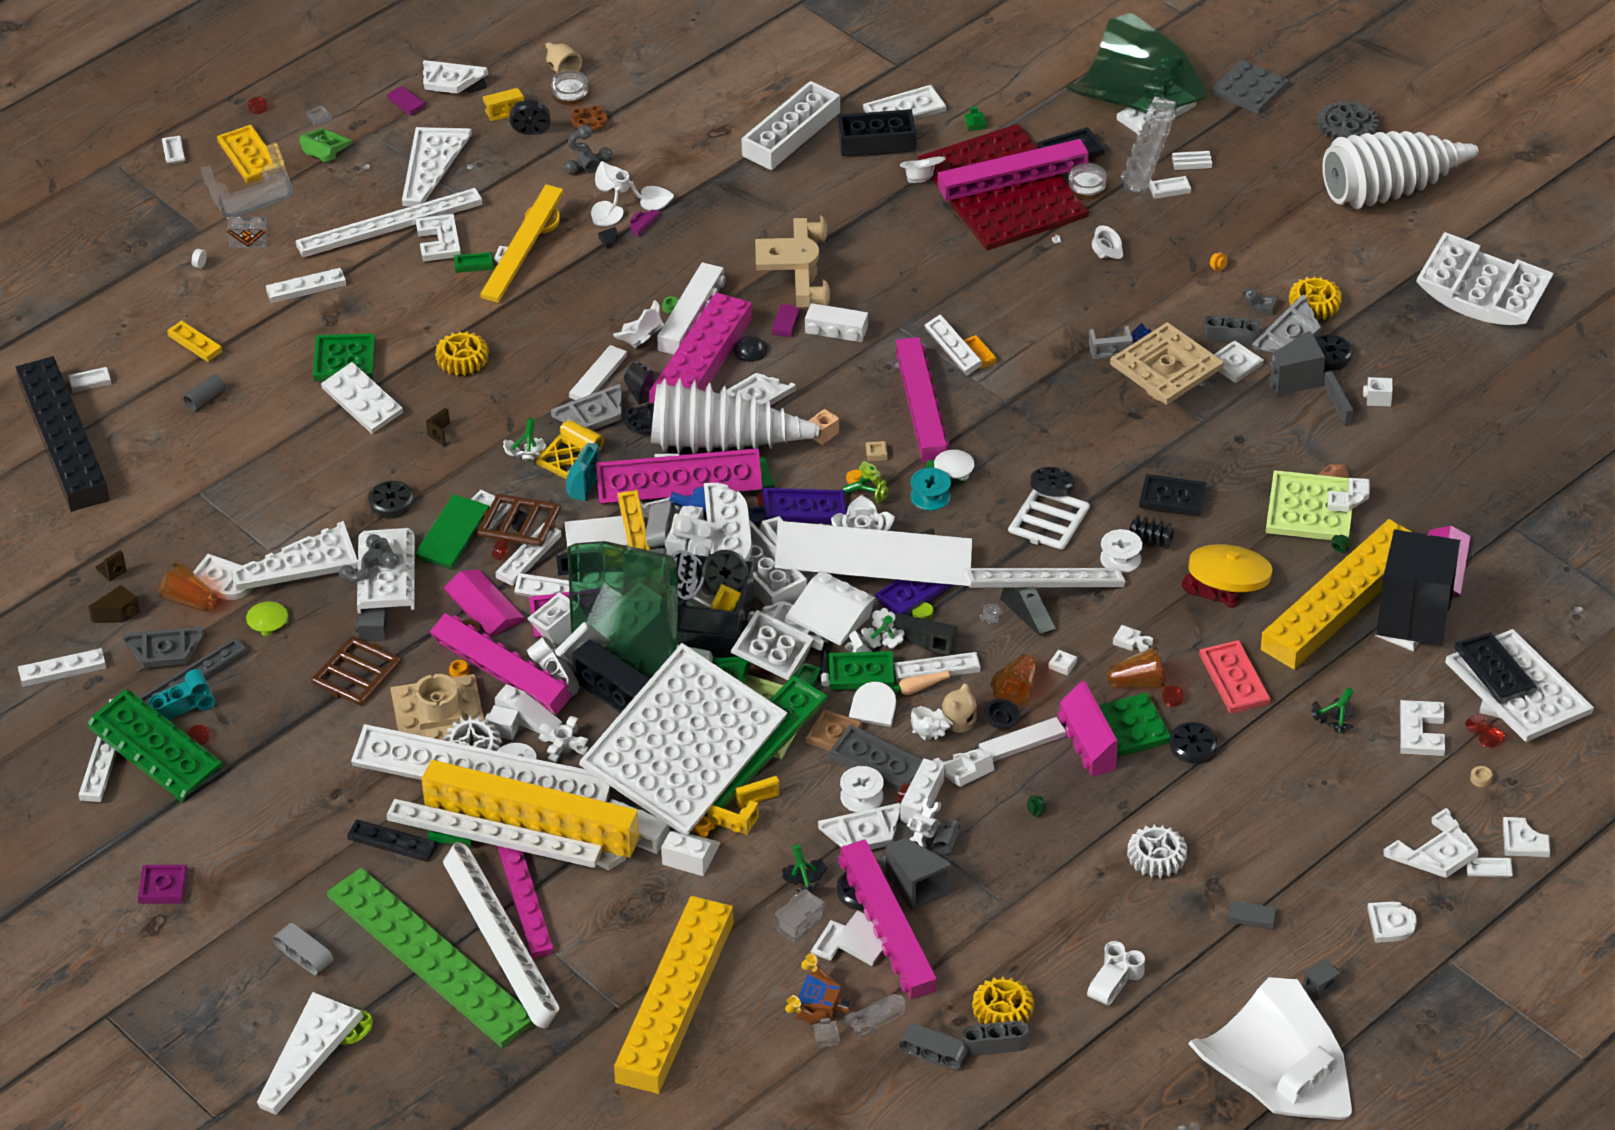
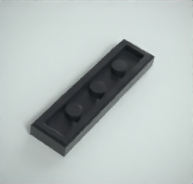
M356 819L347 834L348 840L429 862L437 848L436 841Z

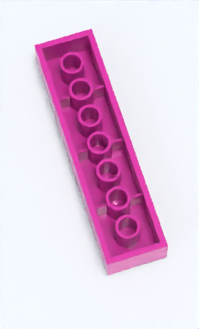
M715 293L650 389V403H655L656 385L661 384L664 378L667 385L675 386L680 378L683 387L690 388L695 380L697 388L705 390L727 359L735 343H737L752 321L751 302Z

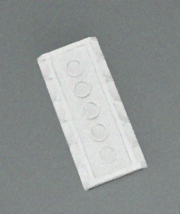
M409 528L363 531L359 535L358 573L361 571L362 557L369 550L366 545V539L372 534L387 539L393 553L399 557V564L394 569H388L384 565L379 564L370 568L369 576L357 583V612L361 613V609L397 606H411V610H415L414 531Z

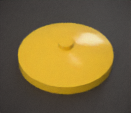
M1225 544L1207 545L1194 550L1189 558L1188 568L1190 573L1200 582L1220 590L1231 592L1256 591L1264 588L1271 581L1272 566L1269 561L1260 554L1243 547Z

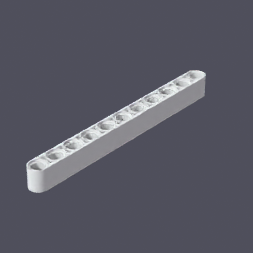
M454 843L443 860L445 868L531 1021L540 1028L549 1027L559 1011V1005L470 849L462 843Z

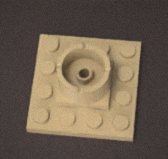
M1168 322L1110 358V365L1144 388L1154 399L1162 401L1166 405L1224 368V362Z
M445 674L428 675L414 684L390 687L397 728L400 732L444 740V735H448L447 729L453 728V722L460 724L461 717L468 721L469 716H472L473 720H476L479 716L481 717V722L484 721L475 674L452 678ZM475 732L479 736H484V738L486 737L481 733Z

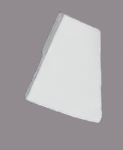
M980 749L953 754V760L943 762L939 758L933 759L935 762L944 764V776L959 787L994 771L992 755Z

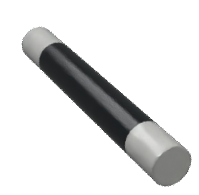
M822 637L824 644L820 651L822 686H829L828 639Z

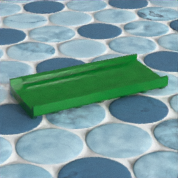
M129 689L123 690L94 714L88 722L89 730L182 803L185 801L186 796L214 772L223 768V762Z

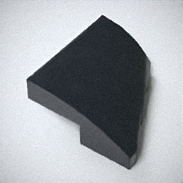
M636 361L628 367L623 380L637 403L641 404L646 402V387L653 386L652 369L647 370V366Z

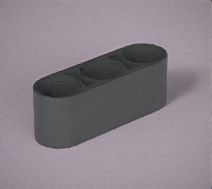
M1209 315L1204 319L1203 336L1208 341L1231 343L1235 340L1241 345L1252 346V343L1261 336V324L1257 320Z
M1022 1021L970 1025L963 1029L962 1041L969 1047L967 1053L969 1056L1022 1051L1028 1046V1026Z
M910 1024L899 1042V1047L903 1052L952 1070L960 1068L969 1051V1047L964 1041L917 1024Z

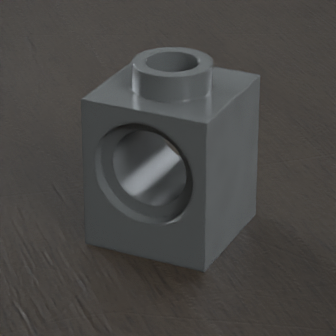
M1325 959L1304 971L1303 986L1319 1000L1339 988L1340 972L1336 966L1331 965Z

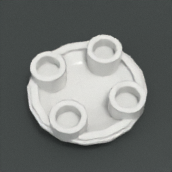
M947 450L936 457L934 468L945 471L951 479L967 480L974 468V460L971 455L964 451Z

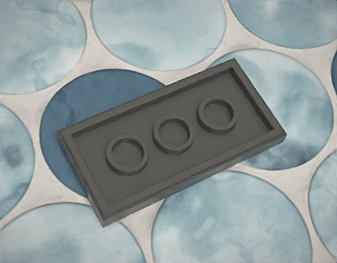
M851 724L829 751L828 756L850 768L857 766L874 768L881 774L884 785L902 794H905L923 761Z

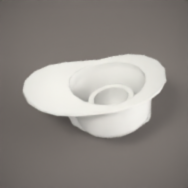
M932 157L918 161H906L900 163V166L905 168L909 183H923L933 176L935 165L943 162L945 158Z
M1098 226L1091 244L1094 252L1101 259L1108 257L1121 259L1123 257V250L1119 235L1108 226Z

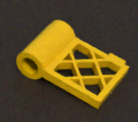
M567 420L561 425L558 437L546 450L540 451V456L536 458V463L567 479L569 471L561 470L560 466L573 465L577 457L573 458L572 453L581 451L587 443H597L600 451L604 445V436L572 420ZM561 442L569 446V448L557 450V446ZM570 453V459L559 461L558 455ZM556 456L557 461L548 463L545 461L548 457Z

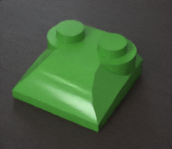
M320 128L300 135L299 143L306 155L316 156L323 162H331V160L336 159L337 152L352 144V140Z

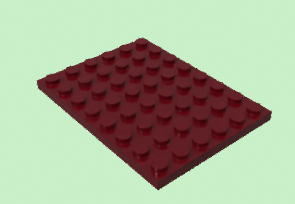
M1015 124L919 155L918 160L932 157L945 158L943 162L935 165L933 176L931 177V180L938 187V172L1038 148L1020 125ZM1059 174L948 200L986 251L1089 217L1087 208Z

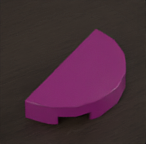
M651 209V212L642 213V211L634 214L630 219L632 233L639 237L660 217V211Z

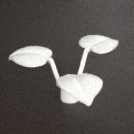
M601 161L595 174L596 186L604 192L611 191L614 188L615 198L613 204L609 201L596 203L591 210L593 223L597 226L608 227L617 224L622 219L624 213L621 207L616 206L619 192H626L629 187L641 199V206L648 211H651V209H663L674 198V194L658 186L644 187L641 190V194H639L633 181L629 180V173Z

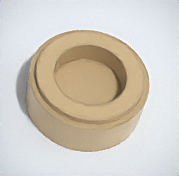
M1477 766L1472 769L1470 780L1475 786L1487 787L1492 783L1493 773L1488 767Z

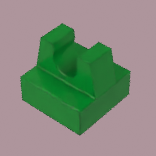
M977 106L970 107V113L964 114V121L968 132L986 129L987 123L983 112H978Z

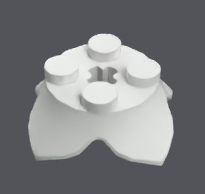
M654 300L651 308L645 309L639 320L624 324L622 331L614 333L613 336L618 340L629 343L634 348L645 342L653 333L664 326L660 317L659 303Z
M861 495L851 502L846 515L842 513L835 514L831 518L833 526L888 531L894 522V516L888 512L878 514L873 502Z

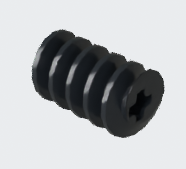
M1137 514L1129 527V531L1136 533L1144 543L1149 540L1150 544L1154 545L1157 542L1159 547L1165 544L1167 549L1172 544L1174 531L1170 522L1167 527H1164V521L1162 520L1159 525H1156V519L1153 518L1151 523H1148V517L1145 516L1143 521H1140V515Z

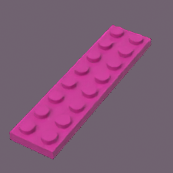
M759 449L596 463L600 504L618 502L617 493L638 490L640 500L669 498L672 491L690 496L694 488L702 487L704 483L725 484L735 492L762 490Z

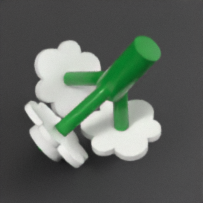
M528 418L525 434L516 443L506 439L503 441L504 450L509 456L522 457V460L527 462L534 461V458L540 456V451L546 448L544 439L533 437L536 419ZM527 438V443L524 445L525 451H520L518 446Z
M882 608L881 611L876 610L872 614L874 619L872 625L877 627L878 630L874 632V629L871 627L861 630L863 640L871 648L881 646V636L879 635L881 632H885L882 635V643L884 646L888 645L889 648H895L898 644L902 643L905 635L902 629L892 628L894 626L895 614L888 612L886 608Z

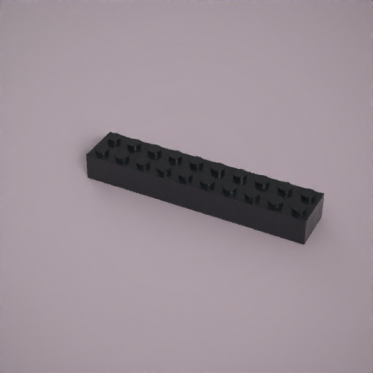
M54 356L15 366L19 386L70 512L110 501L106 480Z

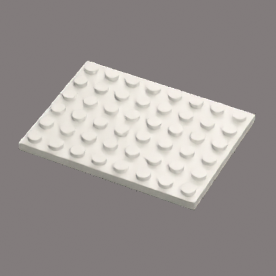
M681 643L583 756L579 765L678 832L688 835L787 716V712Z

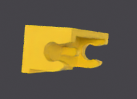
M518 88L483 96V102L487 108L485 112L490 121L509 117L511 108L515 104L524 101V96Z

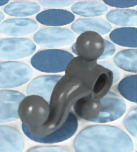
M581 125L568 139L569 147L572 150L580 151L577 155L578 161L568 160L564 164L565 172L570 175L575 174L578 168L581 167L587 173H593L597 170L600 160L608 162L613 157L612 150L608 147H603L597 154H594L586 143H575L579 138L586 140L591 137L592 130L587 125Z
M372 534L366 539V545L369 550L362 557L361 571L355 574L352 566L344 565L339 570V576L344 581L359 582L369 576L370 568L378 564L384 565L388 569L396 568L399 564V557L393 553L386 538Z

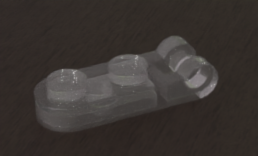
M892 994L856 1013L850 1012L844 1020L848 1026L854 1028L853 1032L858 1037H862L901 1017L906 1011V1001L902 996Z

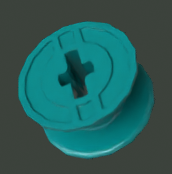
M924 468L913 474L910 481L912 487L910 498L916 507L933 511L945 507L950 502L951 494L949 488L951 479L945 471L938 468Z

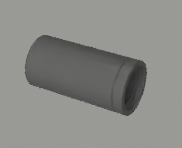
M213 374L185 393L182 397L183 402L189 410L194 412L225 390V384L218 375Z

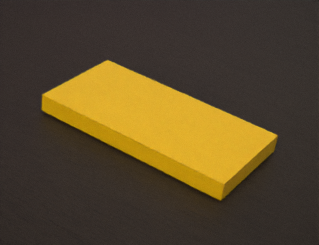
M252 125L217 136L218 143L246 183L282 172L280 164Z

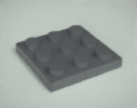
M1240 60L1212 87L1211 94L1259 115L1288 86V79Z

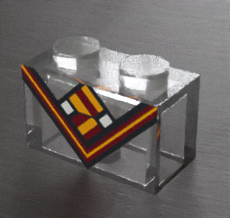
M229 217L227 226L229 247H268L270 233L267 217Z

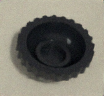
M745 336L735 343L733 350L735 356L740 360L754 362L766 356L767 346L759 337Z
M993 699L984 708V718L992 727L997 729L1012 728L1020 719V710H1018L1014 703L1007 701V699Z

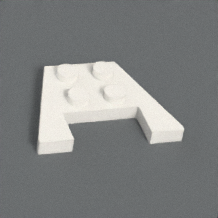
M1445 808L1432 817V824L1443 831L1441 834L1415 851L1397 840L1384 849V856L1447 878L1477 858L1478 849L1467 834L1461 831L1459 823L1456 819L1453 820L1450 811Z

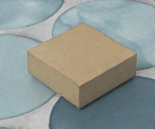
M886 441L866 442L867 462L887 460Z

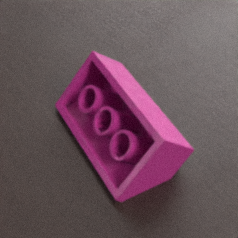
M1082 681L1060 702V711L1057 712L1060 723L1065 726L1067 737L1073 741L1075 752L1080 754L1083 767L1088 769L1093 777L1116 770L1117 739L1086 682Z

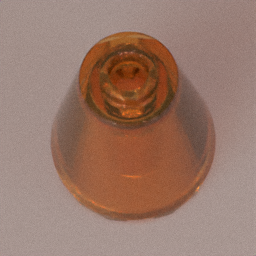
M181 561L175 562L172 565L174 567L172 572L167 571L161 580L158 592L161 594L158 597L204 612L213 610L218 603L217 594Z
M1158 646L1149 648L1109 666L1110 671H1106L1108 684L1112 683L1113 687L1166 688V684L1161 682L1166 681L1162 659L1158 653H1155L1160 652Z
M1021 654L997 671L990 683V687L994 691V697L996 699H1007V701L1020 706L1027 703L1032 695L1037 669L1036 659L1030 654Z

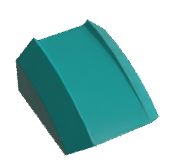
M587 443L569 470L566 479V492L570 498L586 501L597 481L596 463L600 462L599 446L597 443Z

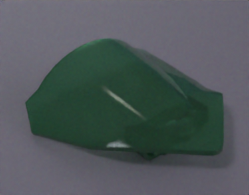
M1128 13L1108 21L1099 51L1091 68L1082 80L1075 84L1071 83L1066 88L1081 96L1126 106L1148 115L1201 101L1207 95L1206 89L1186 53L1169 38L1133 13Z

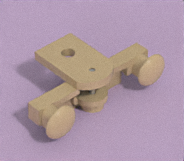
M820 215V222H807V218H793L794 238L755 239L756 271L795 270L796 307H810L811 303L828 306L830 289L826 280H823V286L809 287V284L814 281L817 275L816 263L819 259V248L814 241H821V244H823L827 238V223L822 215Z

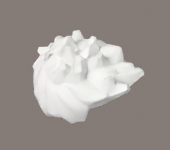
M920 706L917 709L913 708L911 712L912 733H918L924 740H926V737L928 739H932V737L938 739L939 736H944L945 730L951 728L950 725H953V722L939 708L937 711H932L929 708Z

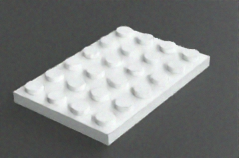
M1513 629L1495 637L1537 686L1535 693L1499 703L1458 652L1446 656L1445 663L1525 742L1593 713L1594 707Z

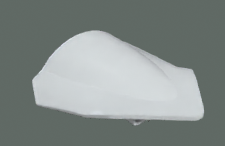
M1268 977L1248 1003L1227 1025L1205 1039L1196 1038L1188 1043L1205 1062L1251 1093L1273 1113L1336 1120L1348 1119L1352 1113L1343 1052L1331 1029L1297 979Z

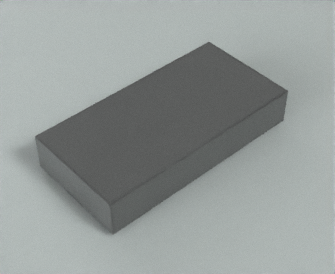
M1231 901L1228 923L1273 929L1276 907Z

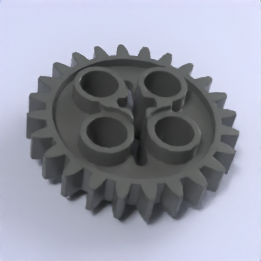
M1349 99L1347 103H1344L1343 100H1340V103L1333 101V105L1327 104L1326 108L1322 107V112H1319L1318 130H1321V134H1326V139L1332 137V142L1337 137L1347 138L1351 135L1360 137L1365 133L1374 135L1378 129V115H1375V110H1370L1371 106L1364 107V103L1360 105L1357 104V101L1351 103Z

